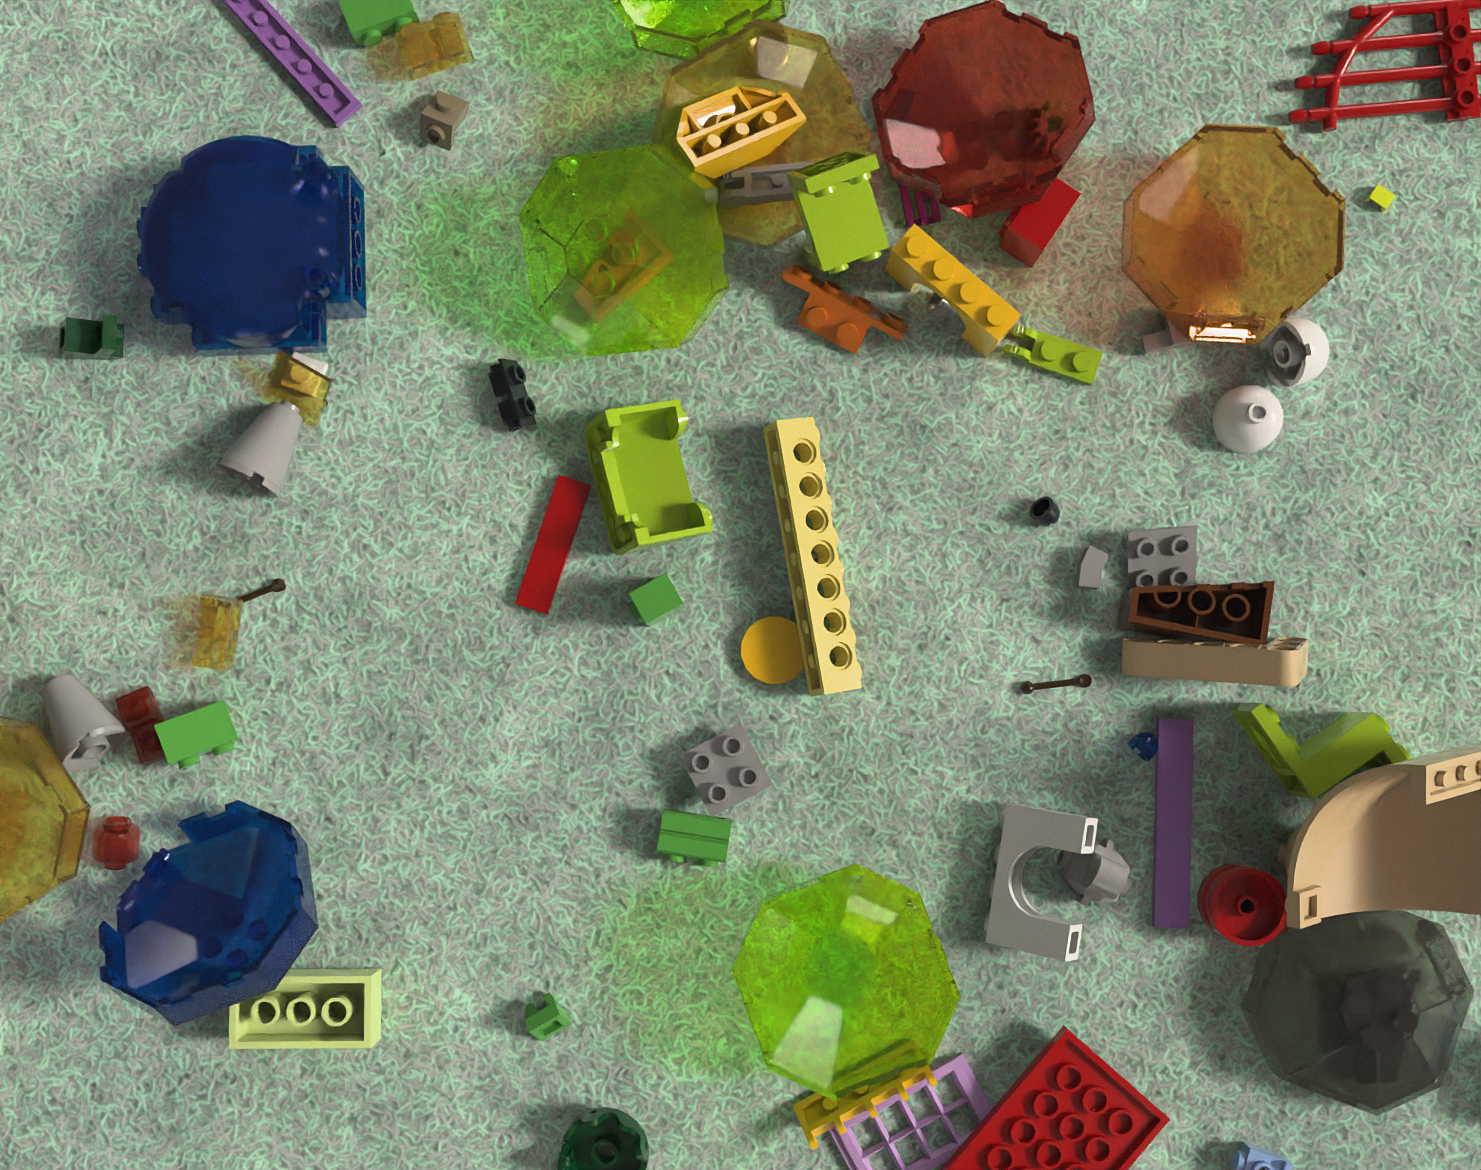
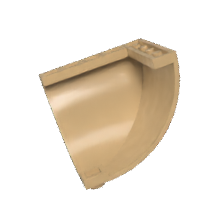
M1481 742L1372 768L1353 775L1326 793L1303 822L1292 849L1288 868L1287 898L1285 900L1287 926L1302 929L1320 923L1321 918L1376 910H1428L1481 915Z

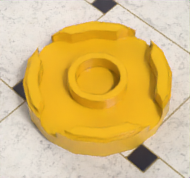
M768 616L756 621L746 630L741 642V658L745 668L754 678L767 684H781L794 679L803 670L804 661L798 627L795 622L780 616Z

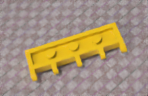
M916 1040L792 1106L808 1144L814 1150L819 1147L816 1137L836 1127L840 1135H843L847 1132L843 1122L868 1110L872 1119L878 1116L875 1105L898 1093L903 1102L907 1101L910 1098L905 1089L924 1079H927V1082L932 1087L938 1083Z

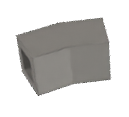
M1091 545L1087 546L1077 565L1075 587L1099 589L1102 569L1109 554Z

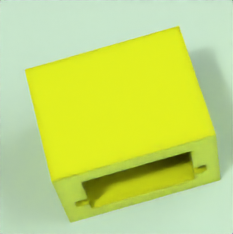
M1377 184L1365 201L1369 202L1372 200L1382 207L1380 211L1383 212L1388 208L1396 195Z

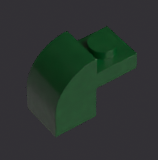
M102 314L96 321L66 317L60 323L59 357L118 360L123 358L124 324L117 323L118 316Z

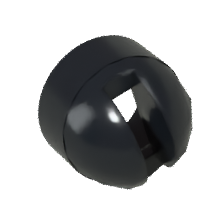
M1045 496L1032 504L1029 514L1037 524L1048 527L1051 523L1055 524L1058 522L1060 510L1050 497Z

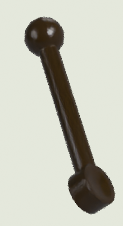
M277 578L271 582V585L230 601L221 600L218 603V609L222 613H228L231 607L272 591H284L286 589L285 581Z
M1082 674L1075 679L1034 684L1030 681H1025L1021 684V691L1028 695L1034 690L1074 685L1086 688L1091 685L1092 679L1089 675Z

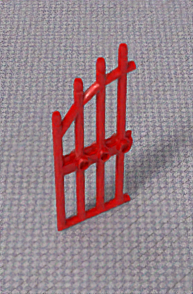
M1419 0L1371 4L1367 7L1359 5L1350 8L1348 12L1350 19L1360 20L1367 17L1370 20L1350 39L1332 40L1329 43L1327 41H1320L1311 45L1310 50L1313 55L1340 54L1330 74L1313 75V77L1306 75L1295 78L1294 81L1296 89L1326 88L1324 107L1290 111L1288 113V121L1292 123L1323 121V132H1332L1337 129V120L1436 111H1444L1446 121L1454 120L1456 122L1480 118L1481 94L1478 93L1476 75H1481V61L1474 60L1473 43L1481 42V28L1471 29L1469 10H1480L1481 0ZM1433 13L1435 32L1372 37L1392 17ZM1437 46L1438 65L1346 72L1356 52ZM1441 78L1443 97L1338 106L1339 92L1342 86Z

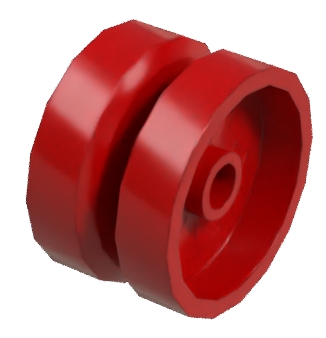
M1226 863L1212 869L1202 880L1197 893V909L1203 922L1215 934L1241 946H1260L1272 941L1283 930L1287 920V912L1285 910L1287 896L1282 885L1271 874L1241 863Z

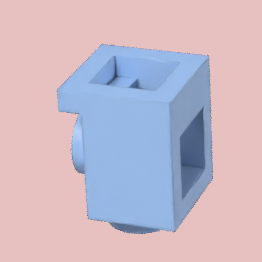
M1243 1142L1241 1149L1235 1150L1232 1155L1231 1170H1258L1261 1167H1264V1170H1292L1293 1164L1283 1155Z

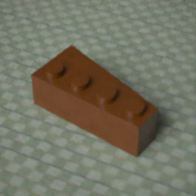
M1262 581L1260 583L1237 582L1220 585L1196 584L1195 586L1133 587L1121 597L1117 628L1175 640L1267 645L1275 581Z

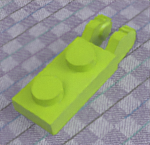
M1014 325L1011 328L1010 334L1014 335V337L1026 339L1034 343L1031 352L1017 345L1006 344L1003 350L1004 354L1026 361L1030 366L1090 386L1093 384L1103 352L1042 331L1036 332L1031 328L1021 325Z

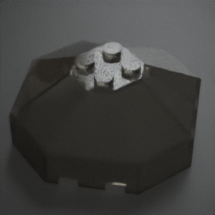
M1404 910L1362 911L1321 918L1320 923L1302 929L1288 927L1286 920L1283 930L1272 941L1260 947L1251 972L1253 977L1247 994L1244 993L1240 1008L1269 1071L1284 1081L1379 1116L1442 1086L1474 989L1443 925Z

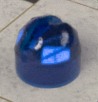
M1150 732L1137 733L1127 743L1132 750L1136 747L1140 751L1137 755L1146 762H1149L1156 755L1159 748L1156 736Z

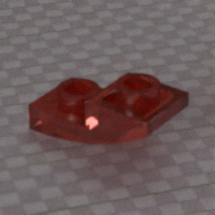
M145 686L115 699L122 724L126 728L125 731L131 733L139 763L148 766L166 758L154 725L165 720L151 688Z

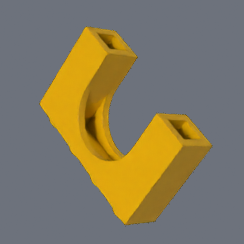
M915 223L891 249L885 272L909 292L919 283L941 296L958 313L965 324V330L961 337L985 358L1003 340L1021 316L1018 311Z

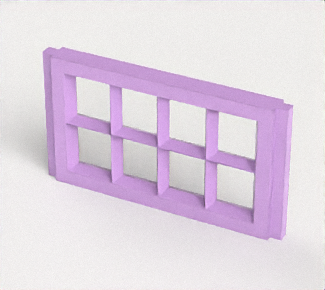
M962 1053L931 1069L936 1081L949 1074L952 1075L963 1096L959 1100L943 1108L933 1087L927 1082V1079H924L905 1090L908 1096L923 1088L925 1089L936 1110L935 1113L916 1122L906 1101L903 1102L899 1093L875 1105L876 1111L879 1113L898 1103L909 1127L890 1137L879 1115L876 1116L872 1121L883 1141L865 1151L860 1147L851 1128L871 1117L868 1110L843 1122L847 1130L843 1135H840L836 1127L829 1130L850 1170H873L867 1157L885 1147L898 1170H932L950 1159L974 1130L959 1137L947 1114L967 1103L979 1125L992 1109ZM940 1118L952 1142L932 1152L920 1128ZM914 1133L925 1157L905 1166L893 1143Z

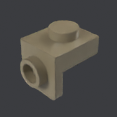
M438 90L421 113L420 139L450 151L454 145V132L466 117L469 110V102Z

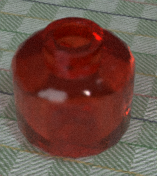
M125 816L104 818L102 823L98 824L92 832L93 859L103 864L108 870L126 868L127 864L135 861L140 854L141 831L139 826L133 823L131 818Z

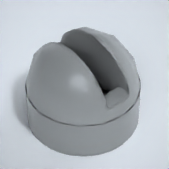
M934 291L926 303V311L935 317L947 318L953 313V308ZM939 301L938 305L934 308V304Z

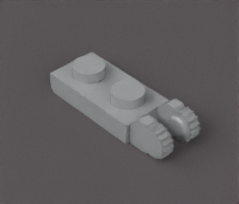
M812 162L747 167L744 170L731 171L719 176V185L727 191L719 194V204L726 208L742 207L744 204L751 205L795 200L786 173L810 165Z

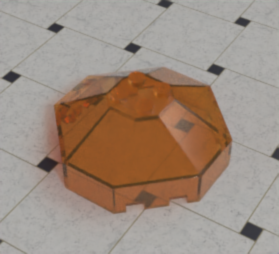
M1206 123L1150 176L1139 183L1123 202L1121 270L1187 341L1257 345L1344 269L1346 199L1336 189L1331 192L1318 178L1321 173L1302 153L1297 156L1285 144L1284 140L1287 137L1277 127Z

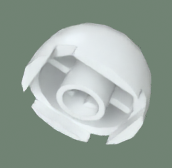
M1285 318L1272 322L1263 332L1260 347L1261 350L1268 347L1274 367L1267 368L1270 380L1279 387H1295L1315 379L1326 367L1329 357V344L1320 326L1306 318ZM1273 353H1274V359H1275L1276 363H1277L1280 367H1278V366L1275 365L1274 360H1273V357H1272Z
M1258 385L1238 386L1225 392L1216 401L1212 411L1214 433L1226 448L1238 453H1253L1267 447L1279 435L1283 425V409L1278 398L1270 390Z

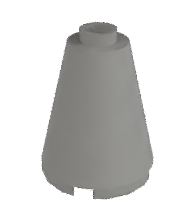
M281 400L280 403L272 402L219 457L216 463L217 468L232 479L236 476L238 479L249 484L247 487L271 498H275V496L278 498L283 490L303 418L298 414L300 409L286 400Z
M60 673L46 680L41 694L58 760L62 767H65L66 771L78 772L93 768L101 764L98 758L111 749L112 754L115 755L126 746L130 737L125 726L75 676Z

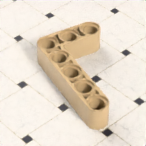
M1137 637L1122 639L1121 674L1268 686H1296L1307 675L1308 639L1278 637L1268 645Z

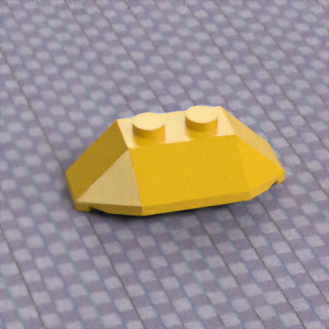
M736 86L683 108L675 145L693 171L714 179L769 155L801 127L807 118L788 92L778 91L774 93L761 88Z

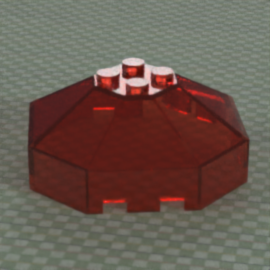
M988 0L926 19L918 30L920 37L912 49L906 48L891 69L892 77L884 89L879 87L871 98L882 155L891 179L970 220L1041 201L1096 121L1093 95L1078 37L1066 31L1063 35L1048 29L1046 22L1024 12L1021 16L1008 11L1006 4L998 0Z

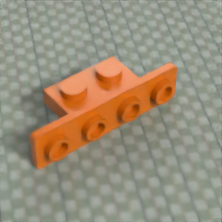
M789 265L780 277L810 293L796 324L854 354L859 350L871 325L899 340L903 338L908 329V326L903 323V319L897 314L888 311L885 313L873 308V303L861 296L853 298L842 292L843 288L837 283L829 280L823 282L813 277V272L804 266Z

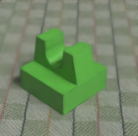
M550 992L543 995L546 1007L539 1012L532 1003L525 1006L527 1019L524 1021L529 1033L540 1041H544L572 1024L566 1011Z

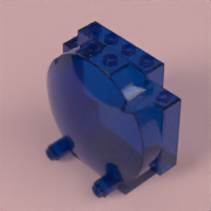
M252 135L222 138L194 149L182 157L180 169L167 172L158 184H153V193L147 207H141V219L137 220L136 225L137 234L141 239V253L137 255V267L141 276L149 280L154 288V295L150 299V308L155 319L165 325L187 324L192 327V343L199 353L206 357L294 354V351L300 354L327 353V319L367 318L364 185L349 166H328L324 161V155L316 145L293 146L277 139Z

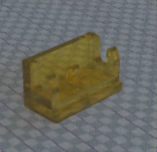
M206 593L200 596V604H203L197 654L192 659V665L224 671L234 665L243 599Z

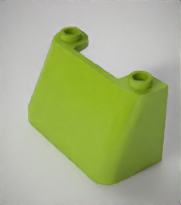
M680 399L604 410L587 423L584 428L585 447L609 543L614 554L617 556L706 535L713 531V517L710 509L701 501L693 502L678 445L677 438L683 434L688 424L687 414L681 407Z

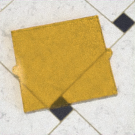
M280 351L276 355L272 371L268 373L270 380L264 399L271 403H280L281 400H286L300 409L298 414L303 418V421L316 427L321 418L323 408L328 405L326 399L332 379Z

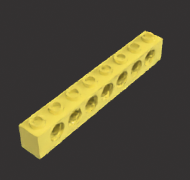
M814 417L776 420L765 426L763 432L809 695L812 697L862 688L860 682L862 670L857 662L854 648L856 637L849 620L850 603L843 586L844 569L838 558L836 546L838 535L832 524L830 512L832 501L826 490L824 479L826 468L820 456L819 430L815 427ZM794 449H795V450L799 453V455H800V462L797 461L796 458L794 457V454H793V450H794ZM799 483L805 486L806 496L800 491ZM806 516H808L812 522V529H810L806 525ZM812 549H813V550L817 553V555H818V562H817V563L812 559V556H811V551H812ZM818 583H820L824 589L823 597L820 596V594L818 593ZM824 617H826L829 620V631H827L824 627ZM830 651H833V653L835 654V665H833L830 661Z

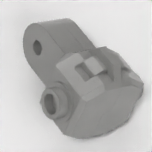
M1106 838L1101 843L1095 841L1093 854H1080L1061 850L1057 859V865L1062 867L1059 874L1077 896L1076 901L1086 906L1089 901L1097 904L1117 902L1119 895L1125 897L1129 892L1133 882V878L1129 876L1131 868L1118 851L1113 848V841Z

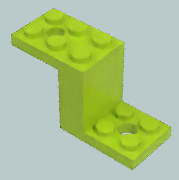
M850 149L786 173L809 245L801 247L802 253L808 263L823 272L828 270L829 274L839 273L849 268V262L861 258L862 262L876 259L882 255L881 250L890 247L869 182L871 178L870 172L880 168L875 153Z
M1240 703L1230 710L1288 792L1293 796L1316 799L1366 762L1372 768L1411 759L1408 751L1401 744L1395 743L1388 733L1390 732V727L1380 715L1373 712H1347L1299 746L1291 735H1285L1277 723L1280 722V719L1269 705L1264 706L1263 703Z

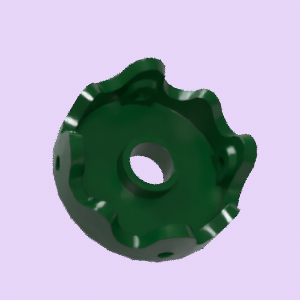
M598 1107L587 1110L574 1119L563 1137L558 1159V1170H646L650 1154L648 1139L640 1124L629 1114L619 1109ZM608 1144L613 1148L615 1155L605 1157L599 1153L597 1146Z

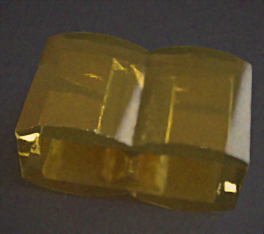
M442 12L435 15L433 20L426 24L408 23L394 34L406 71L411 80L420 79L475 60L459 13Z

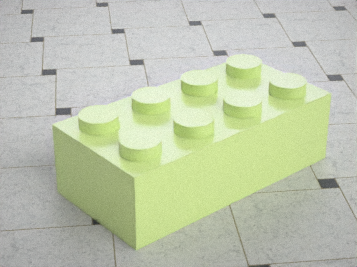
M243 969L230 976L229 1049L372 1048L381 1039V969Z

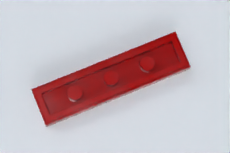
M558 475L515 604L549 615L592 487L591 485Z

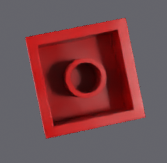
M1047 171L1040 181L1033 178L1022 194L1018 204L1014 206L998 232L1003 237L998 247L1032 268L1081 193Z

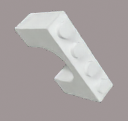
M1006 803V809L1002 811L1000 817V828L1002 829L1001 842L996 847L994 856L995 863L997 864L996 875L989 888V895L992 898L991 908L984 922V931L987 933L986 943L1061 961L1078 959L1083 924L1049 917L1036 911L1024 895L1022 873L1028 859L1035 852L1045 847L1080 854H1093L1098 818L1023 804Z

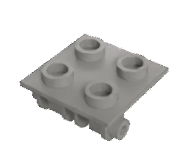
M1196 525L1128 531L1127 535L1122 536L1123 548L1127 549V591L1133 587L1195 586Z
M741 723L679 755L711 817L773 785Z

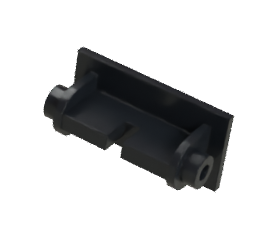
M498 359V364L489 367L490 373L488 377L495 397L499 398L507 395V400L498 403L503 425L508 426L509 432L521 429V424H537L534 417L536 407L531 397L527 394L524 385L526 374L516 360Z

